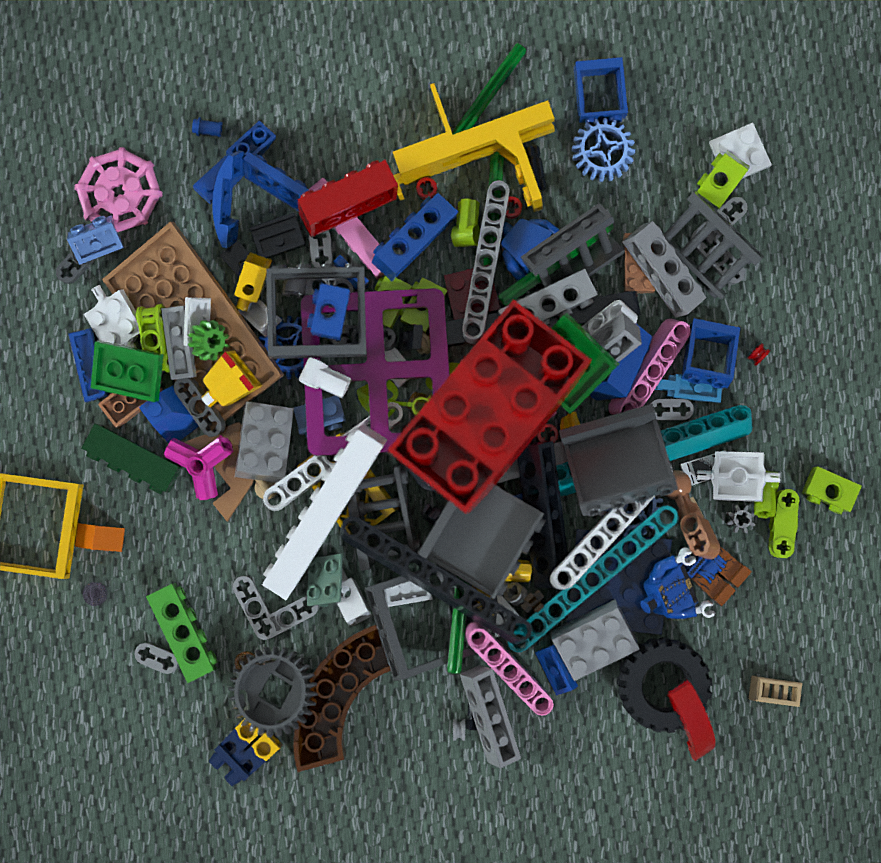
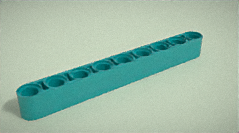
M738 405L661 430L669 461L749 435L753 429L752 413L749 407ZM568 461L556 465L560 496L575 493L576 489Z
M662 506L591 565L573 586L563 589L546 603L544 608L527 619L532 627L531 636L526 640L524 647H518L516 644L508 641L510 649L514 652H523L529 649L674 527L679 519L677 511L671 506ZM665 510H670L674 514V519L669 524H664L660 518L661 513ZM646 526H652L655 529V536L650 540L645 539L642 535V530ZM628 541L636 544L637 549L633 555H627L624 552L623 547ZM609 557H614L618 561V566L614 571L608 570L605 566V562ZM591 572L599 576V583L596 586H591L587 582V576ZM572 588H577L581 593V597L577 602L569 598V591ZM554 603L562 607V614L559 617H555L551 613V606ZM535 619L543 621L544 629L542 632H536L533 629L532 624ZM521 627L514 630L515 635L520 634L524 636V631Z

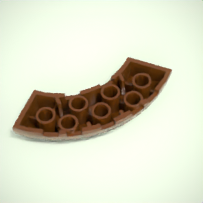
M376 625L352 635L339 644L321 662L314 672L315 675L310 679V682L317 683L316 686L311 687V691L318 693V695L311 696L310 699L316 703V705L308 706L312 714L303 715L307 722L302 723L298 720L299 729H294L293 745L297 772L345 759L344 726L352 702L368 683L378 676L391 671Z

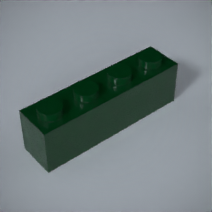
M94 423L81 448L87 451V457L97 462L100 459L108 462L107 467L120 473L121 469L129 473V479L140 484L143 480L150 484L149 489L159 494H162L163 491L170 493L183 468Z

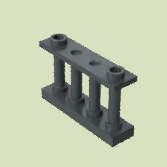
M694 191L687 198L690 202L689 208L665 233L662 231V235L674 247L679 259L708 286L706 291L712 297H719L722 300L727 294L722 288L746 264L750 265L753 263L756 266L764 256L697 191ZM702 213L707 218L705 221L706 225L681 249L671 239L696 214ZM718 229L724 235L723 241L697 265L688 255L713 230L716 231ZM736 246L742 252L740 258L715 282L705 272L730 247Z
M600 203L521 256L527 268L535 276L539 274L543 284L535 288L536 292L583 269L586 270L590 277L625 253L624 249L612 237H608L605 228L613 224L614 219ZM597 234L601 244L589 251L586 241ZM578 247L581 258L570 264L566 255ZM559 261L562 271L550 277L547 268ZM544 301L547 305L552 303L551 301Z
M397 464L394 467L395 474L363 479L347 504L349 515L365 521L364 515H367V512L401 507L403 521L374 525L373 527L384 534L406 530L408 544H404V546L418 554L422 544L420 539H416L406 484L409 483L407 470L402 468V464ZM397 483L399 497L368 503L361 501L360 492H362V489ZM352 525L353 534H357V528ZM370 538L366 539L367 544L370 546ZM356 549L360 570L371 569L376 560ZM394 550L387 552L388 557L399 555Z

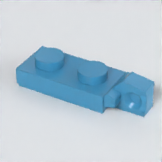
M682 374L669 375L668 380L661 379L655 390L667 391V397L675 399L721 403L722 389L714 388L704 383H690L688 380L681 379Z

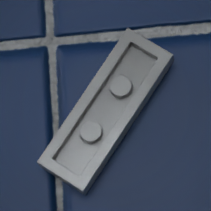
M185 306L162 308L171 380L197 377L194 355L192 354L193 348L184 346Z

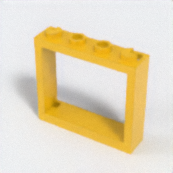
M0 473V516L6 481L68 490L56 569L0 562V570L69 579L84 485Z

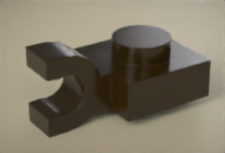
M539 590L534 594L530 593L524 598L525 602L521 607L527 614L530 611L538 613L544 608L542 600L545 596Z

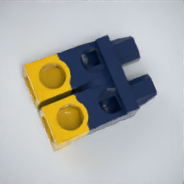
M243 720L214 749L215 753L209 759V763L217 770L225 762L230 766L232 770L224 778L231 786H234L241 780L245 781L283 746L274 735L267 737L265 732L249 747L248 745L258 736V728L254 732H250L251 724L242 726Z

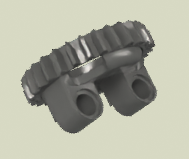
M274 646L271 653L269 647H264L263 654L260 649H256V657L248 654L246 657L249 662H239L243 669H234V672L238 674V678H230V681L236 684L235 687H230L228 690L235 692V696H231L228 699L236 701L231 710L239 709L240 712L235 718L244 717L245 719L241 725L251 724L250 732H254L258 728L257 735H263L266 730L267 737H272L275 730L276 736L280 737L282 736V729L286 734H290V726L296 730L299 729L297 721L306 723L307 720L303 715L312 714L308 706L316 705L310 699L311 696H316L318 693L311 691V687L316 686L317 683L310 682V679L315 674H307L306 671L310 668V665L302 664L303 657L295 660L297 652L292 651L288 656V648H282L281 653H279V647ZM271 658L276 659V661L264 665L258 664L268 660H272ZM271 674L292 685V689L282 707L265 697H260ZM239 690L247 692L250 703L249 710H244L243 707L246 706L244 694H239ZM289 718L288 720H285L283 722L275 723L276 721Z

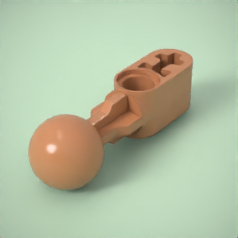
M673 470L678 490H674L671 494L665 496L675 500L679 507L680 528L687 544L694 555L705 559H714L720 552V544L709 521L703 518L697 504L692 502L688 495L692 487L690 477L683 471ZM697 521V522H698V526H697V528L693 531V525H694V523Z

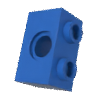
M320 284L319 290L315 289L312 301L313 304H316L315 313H310L307 327L311 328V335L335 340L341 339L350 289ZM325 306H332L335 309V314L332 317L326 318L321 314Z

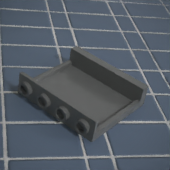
M653 404L559 430L583 516L598 515L603 510L619 509L628 503L635 501L644 502L650 497L657 495L665 496L671 494L674 490H678Z
M495 485L468 514H465L448 501L418 554L490 595L491 598L495 599L497 595L502 597L509 585L505 582L509 573L514 576L521 564L517 561L522 552L527 554L533 544L530 537L534 531L539 533L546 521L542 519L544 513Z

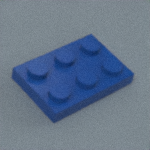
M248 152L243 159L245 178L299 212L298 199L301 198V194L309 191L307 186L300 180L296 179L294 181L288 177L281 168L270 166L262 156L257 154L254 156Z

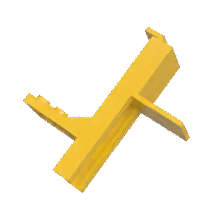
M430 84L445 133L393 151L400 172L393 175L398 184L397 194L400 201L405 199L400 184L408 185L417 182L422 178L431 177L498 151L501 156L514 165L519 185L524 184L525 187L522 189L527 207L532 206L534 212L543 209L542 196L522 143L555 132L554 125L552 124L554 122V115L548 100L453 135L435 84Z

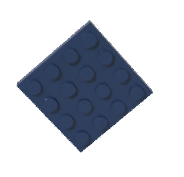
M576 529L575 547L591 530ZM620 534L597 560L618 544L625 536ZM593 536L590 539L592 548L598 550L601 545L599 538ZM644 537V538L647 539V540H650V539H652L653 537ZM659 538L567 616L566 623L616 599L632 631L662 635L664 615L655 614L654 611L646 613L641 608L640 602L647 597L643 585L649 578L654 565L658 561L670 557L672 540ZM632 541L626 542L623 547L627 555H633L637 549L636 544ZM576 554L574 556V563L576 566L582 567L585 562L584 557ZM609 557L605 562V566L608 570L614 571L618 566V561L614 557ZM594 572L589 573L587 576L588 584L596 586L599 583V576ZM572 588L569 598L575 602L579 601L581 597L580 591L577 588Z

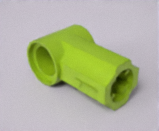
M461 199L458 202L457 223L451 231V239L455 247L478 246L480 227L478 226L480 203L477 200Z
M766 471L768 473H778L774 471ZM766 482L763 488V502H754V515H757L758 518L775 516L776 493L779 482Z

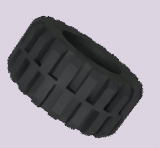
M653 638L647 640L646 643H639L640 650L625 656L626 660L619 667L620 675L617 677V685L619 687L618 695L623 703V707L640 725L650 728L655 732L661 733V731H666L667 733H675L677 729L685 730L680 715L673 709V706L657 707L646 699L642 690L643 677L654 664L669 662L677 665L683 671L686 681L688 680L692 684L706 711L708 709L707 701L712 698L710 686H713L712 678L709 677L708 673L710 672L708 665L704 663L703 657L698 652L677 640Z

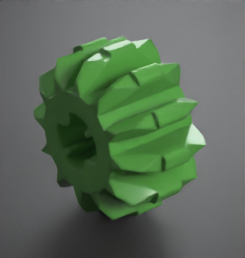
M207 320L200 321V325L192 326L194 333L188 334L192 341L187 345L194 348L192 354L199 356L201 360H217V355L222 356L224 353L223 347H229L225 343V339L229 335L223 333L226 327L218 325V322L214 320L209 322Z

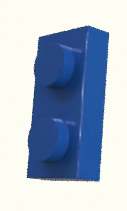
M555 644L535 652L556 696L578 687Z

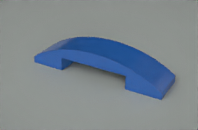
M237 151L225 159L215 181L212 203L213 219L218 239L223 248L232 246L238 239L239 220L231 218L233 179L242 175L244 151Z

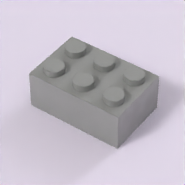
M246 401L243 410L234 477L274 483L279 482L285 477L294 408Z
M616 599L551 630L552 641L574 681L640 650L637 639Z

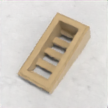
M752 676L749 700L800 707L802 683ZM773 684L772 696L769 698V686ZM783 685L781 699H778L779 686ZM789 686L793 687L791 701L787 700Z

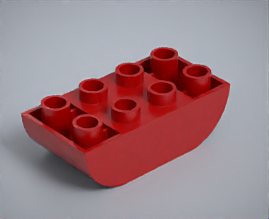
M513 299L387 451L461 511L468 514L492 490L560 407L588 368L591 359Z

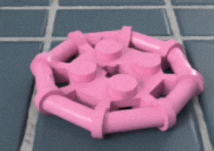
M124 147L97 157H90V162L78 184H75V190H77L84 212L83 218L86 221H93L101 216L99 212L103 209L113 214L114 226L117 232L148 224L147 220L163 194L153 169L154 164L126 151ZM118 160L117 167H109L107 170H104L101 166ZM126 161L139 167L138 171L134 173L125 168ZM96 170L101 173L94 186L88 185ZM146 175L149 190H143L140 178ZM122 185V190L125 193L115 197L114 187ZM94 192L98 203L96 206H91L88 193ZM143 196L149 197L144 208L140 212L137 209V207L139 206ZM128 212H133L136 216L120 221V216Z

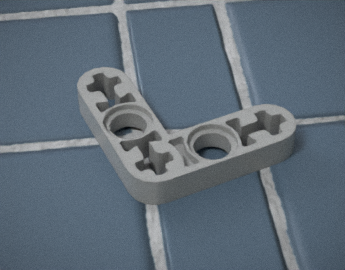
M733 197L717 211L733 226L745 215L748 207L743 198ZM731 203L734 205L739 203L741 205L739 209L741 213L736 211L728 217L726 214L733 208ZM706 222L693 232L690 240L706 225ZM713 230L707 236L705 242L709 246L712 242L715 244L707 253L704 251L707 246L703 242L695 250L705 259L721 243L718 238L723 234L719 230ZM728 250L723 254L722 262H715L711 266L720 277L728 269L725 267L722 271L719 267L723 266L728 259L731 262L727 265L729 268L737 261ZM744 268L737 273L738 279L733 277L727 284L735 285L742 281L745 275Z
M241 576L233 583V591L257 637L262 640L271 639L314 616L319 610V605H315L311 608L312 613L308 611L300 613L303 618L299 620L297 612L292 606L296 605L297 609L303 607V601L307 600V596L271 614L252 578ZM241 580L244 583H250V586L247 588L250 595L255 592L256 597L249 598L246 602L243 601L242 598L247 597L244 590H238ZM258 601L261 604L262 608L259 614L250 613L248 609L250 602ZM289 611L293 614L294 618L291 624L282 623L280 619L282 612ZM266 613L267 618H263V621L266 625L270 624L272 626L269 630L270 635L266 633L261 634L259 629L262 628V624L260 621L255 624L253 619L259 618Z

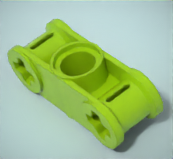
M157 304L151 308L140 306L136 310V320L139 327L142 350L164 354L162 371L170 373L161 310L165 307L163 304ZM154 334H155V335L157 336V338H158V343H157V345L153 342V335H154Z
M791 489L780 490L776 493V514L774 517H770L768 548L770 554L777 558H788L795 549L799 496ZM787 496V498L791 499V502L786 504L782 501V497ZM782 543V545L786 546V550L781 551L777 549V545Z

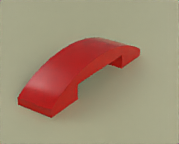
M687 680L670 691L668 696L673 709L680 715L689 739L687 745L692 759L697 761L713 750L716 742L705 708L692 684Z

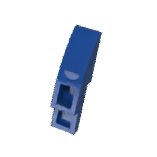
M258 121L226 150V156L193 185V189L209 204H212L215 181L225 159L237 151H244V157L248 152L254 156L256 154L263 156L276 139V135ZM244 164L242 175L233 179V187L244 176Z

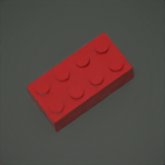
M376 160L369 163L366 169L359 172L353 170L337 182L331 180L326 182L322 186L323 188L315 192L309 190L301 194V198L298 199L299 214L312 238L396 200L398 184L386 160L381 162Z

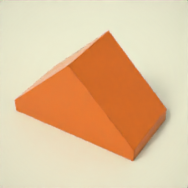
M78 523L75 547L122 552L125 528Z

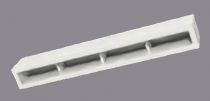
M364 424L358 429L353 428L346 438L349 442L346 449L341 448L335 456L334 460L337 462L333 469L328 468L322 478L325 481L321 489L319 487L315 489L310 497L313 501L309 508L305 506L298 517L301 520L298 527L294 525L286 536V538L290 539L287 545L282 544L275 554V557L278 558L274 565L270 563L263 574L266 579L262 585L285 600L288 599L387 441L386 438Z

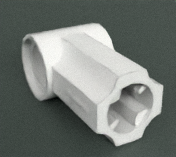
M309 357L298 380L314 389L320 388L343 398L351 378L331 370L323 362Z

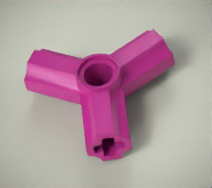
M221 435L201 450L173 438L166 447L164 455L165 458L185 467L188 473L192 475L196 498L208 500L218 495L213 467L234 451L232 443L228 438H224Z

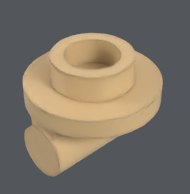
M255 480V492L263 499L264 493L276 483ZM277 493L271 494L268 500L275 497Z

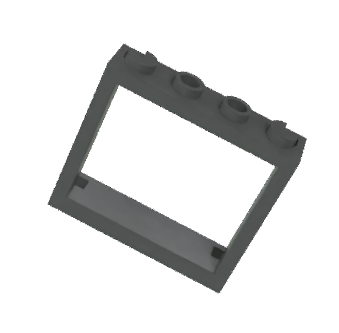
M328 263L321 264V268H311L310 264H298L296 268H287L286 265L279 264V266H272V269H266L268 357L270 359L367 357L364 267H359V264L352 263L345 264V267H335V264ZM357 278L359 344L277 346L276 280Z
M435 564V565H437L438 567L442 568L443 570L447 571L448 573H450V574H452L453 576L456 577V575H454L453 573L449 572L448 570L444 569L443 567L439 566L438 564ZM402 576L364 588L394 681L404 680L448 664L449 656L448 654L418 666L407 668L383 593L385 589L409 582V580ZM452 588L450 592L454 597L455 588ZM466 616L465 627L471 623V618ZM475 633L471 637L472 639H478ZM465 634V649H463L462 658L476 653L469 645Z

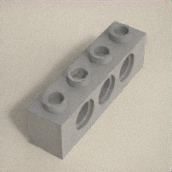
M653 221L641 225L622 241L675 318L688 315L707 298L702 292L701 286L690 275L688 267L676 255L674 247L662 235L660 227Z
M583 269L516 302L548 326L551 324L550 320L557 316L560 319L565 313L571 315L573 313L572 309L578 306L584 309L594 303L593 299L598 294L586 270ZM568 290L573 291L576 295V300L572 302L565 300L563 293ZM544 301H551L555 309L552 312H546L542 308V303ZM508 306L498 310V316H500Z
M621 314L593 337L617 362L621 361L642 344L640 327L625 314Z
M478 665L461 673L460 678L487 762L501 769L521 759L493 669Z

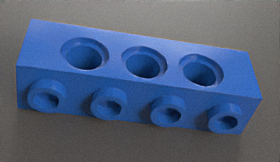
M439 193L433 198L428 196L420 205L422 209L417 213L413 211L405 219L404 222L406 224L401 229L399 227L395 228L389 235L390 240L386 244L381 242L373 251L375 255L371 263L390 281L393 282L451 224L458 214V211ZM424 217L431 218L434 223L426 222ZM413 232L418 238H411L408 233ZM392 248L401 249L403 254H396Z

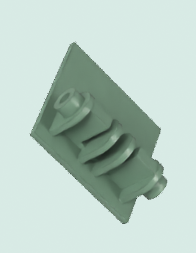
M343 554L313 558L308 566L307 606L319 605V607H329L331 603L341 602Z

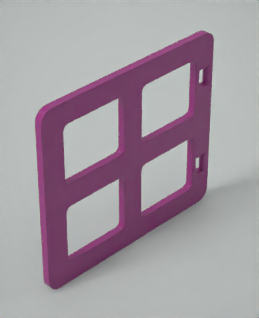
M436 288L365 292L366 362L360 364L327 365L329 369L351 378L350 382L366 381L368 383L371 429L387 439L380 453L388 452V448L401 434L392 433L389 430L387 381L393 379L430 378L433 382L434 395L449 377L444 294ZM358 292L350 293L346 312L358 311ZM306 295L301 301L303 346L320 345L319 336L311 335V328L307 327L310 313L314 314L316 304L312 303L313 295ZM417 296V303L403 304L402 297ZM325 306L321 313L335 312V309ZM426 308L429 318L431 358L417 361H386L383 311ZM303 358L304 367L308 361V358ZM305 385L308 450L314 456L337 455L341 448L346 449L349 442L346 440L348 436L328 437L324 434L322 389H314Z

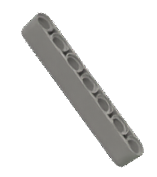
M494 181L488 188L463 322V337L470 344H476L485 332L509 200V187L503 181ZM500 190L505 195L502 198H495L492 193ZM491 213H497L501 218L497 221H492L488 216ZM492 235L496 238V242L488 244L484 241V238ZM489 258L492 264L484 267L480 264V260ZM478 281H485L488 283V287L480 290L475 284ZM479 303L483 305L484 310L480 313H475L471 310V306ZM475 326L480 330V333L476 336H470L467 333V329Z

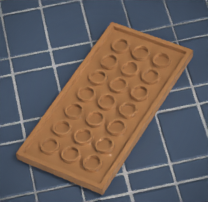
M169 222L102 279L112 294L118 290H124L135 310L140 306L151 308L157 304H163L165 308L185 306V297L211 298L210 320L217 321L218 325L226 327L223 333L229 335L225 339V343L229 347H223L224 353L235 350L262 384V387L234 404L223 407L219 402H216L214 406L225 421L245 406L246 401L251 402L284 376L276 362L268 357L266 348L175 222ZM154 334V335H153V342L157 345V343H158V338H157V336ZM217 355V360L214 361L209 359L205 361L201 360L199 356H194L197 377L193 378L205 393L209 389L204 384L203 378L221 357ZM185 383V387L183 388L184 392L188 391V387L190 386L189 383ZM197 400L195 403L197 412L203 413L205 410V404L201 400ZM211 422V430L216 429L217 422Z

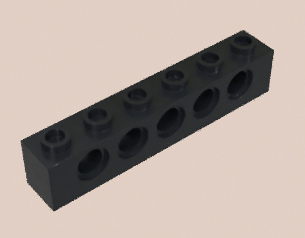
M553 441L530 442L517 458L523 502L544 513L542 519L546 520L540 532L534 531L530 537V540L533 541L529 549L535 588H555L550 582V575L568 555L554 443ZM559 572L557 575L558 582L562 585L567 584L568 575L565 572Z

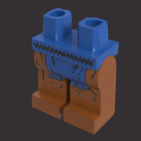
M721 546L718 556L714 559L696 556V561L693 565L688 566L684 564L689 579L719 606H723L736 591L733 587L738 588L752 572ZM716 573H718L719 575H721V576H722L727 582H729L730 584L726 583V582H725L721 577H719Z

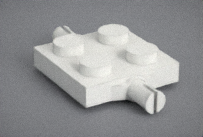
M101 285L94 287L92 291L98 303L84 315L99 341L136 348L134 342L140 335L136 320V310L125 291L118 290L107 297Z
M715 451V463L712 471L697 470V480L712 481L714 500L763 502V488L766 482L780 483L781 473L766 472L764 453Z

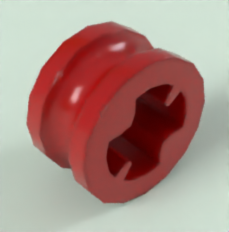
M429 177L420 179L416 186L418 196L424 200L428 196L433 198L437 193L436 182ZM426 183H430L433 191L423 194L421 185L424 184L426 186Z
M510 196L508 203L514 202V205L517 204L518 208L515 209L513 214L509 213V210L506 211V218L514 219L520 215L522 204L518 198Z
M763 343L759 344L747 357L748 360L752 359L755 366L770 352L769 349H764Z
M545 424L538 432L537 439L539 442H545V437L542 438L541 433L545 431V428H550V432H554V436L550 437V441L554 443L558 438V430L552 424Z

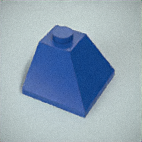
M174 385L160 392L159 401H146L139 407L152 426L168 443L173 438L182 440L199 427L176 395Z

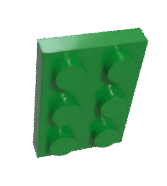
M96 341L91 388L157 402L159 401L164 354L105 341Z

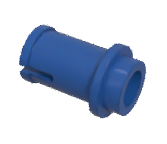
M199 117L193 120L192 133H196L197 136L204 134L221 137L222 122L206 121Z

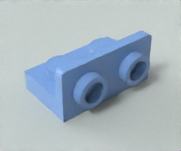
M99 216L92 223L85 226L83 224L76 225L68 232L67 241L79 265L123 248L122 240L114 226L112 216Z
M336 395L323 399L324 429L328 428L329 431L343 428L342 423H346L340 398ZM306 404L294 407V414L299 434L306 435L307 438Z

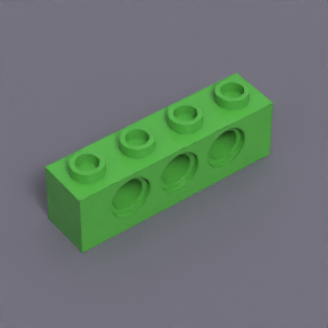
M173 583L146 596L187 683L217 669L215 665L218 663L217 657L213 650L208 651L205 644L208 641L203 629L198 630L194 622L197 620V616L192 607H187L184 601L187 596L182 586H177L176 583ZM172 603L176 604L179 608V613L176 617L171 616L168 611ZM181 625L189 628V636L187 638H183L179 634V627ZM191 647L199 649L200 656L198 659L190 657L189 649Z

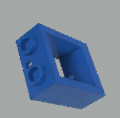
M623 58L576 61L574 76L579 123L585 122L586 124L588 122L593 125L595 119L603 121L604 118H607L608 123H612L613 120H616V123L622 122V119H625L628 114ZM615 74L619 110L585 113L582 77Z
M693 318L690 324V336L686 342L681 379L688 380V382L693 384H709L718 389L728 388L734 378L740 327ZM695 338L728 345L724 373L691 367Z

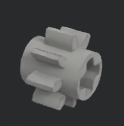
M734 505L733 513L726 512L730 516V521L725 524L734 526L733 533H737L739 528H741L743 533H748L747 527L755 526L752 522V517L755 515L747 511L748 505H745L742 510H740L738 505ZM743 514V519L746 521L738 525L739 520L736 519V516Z

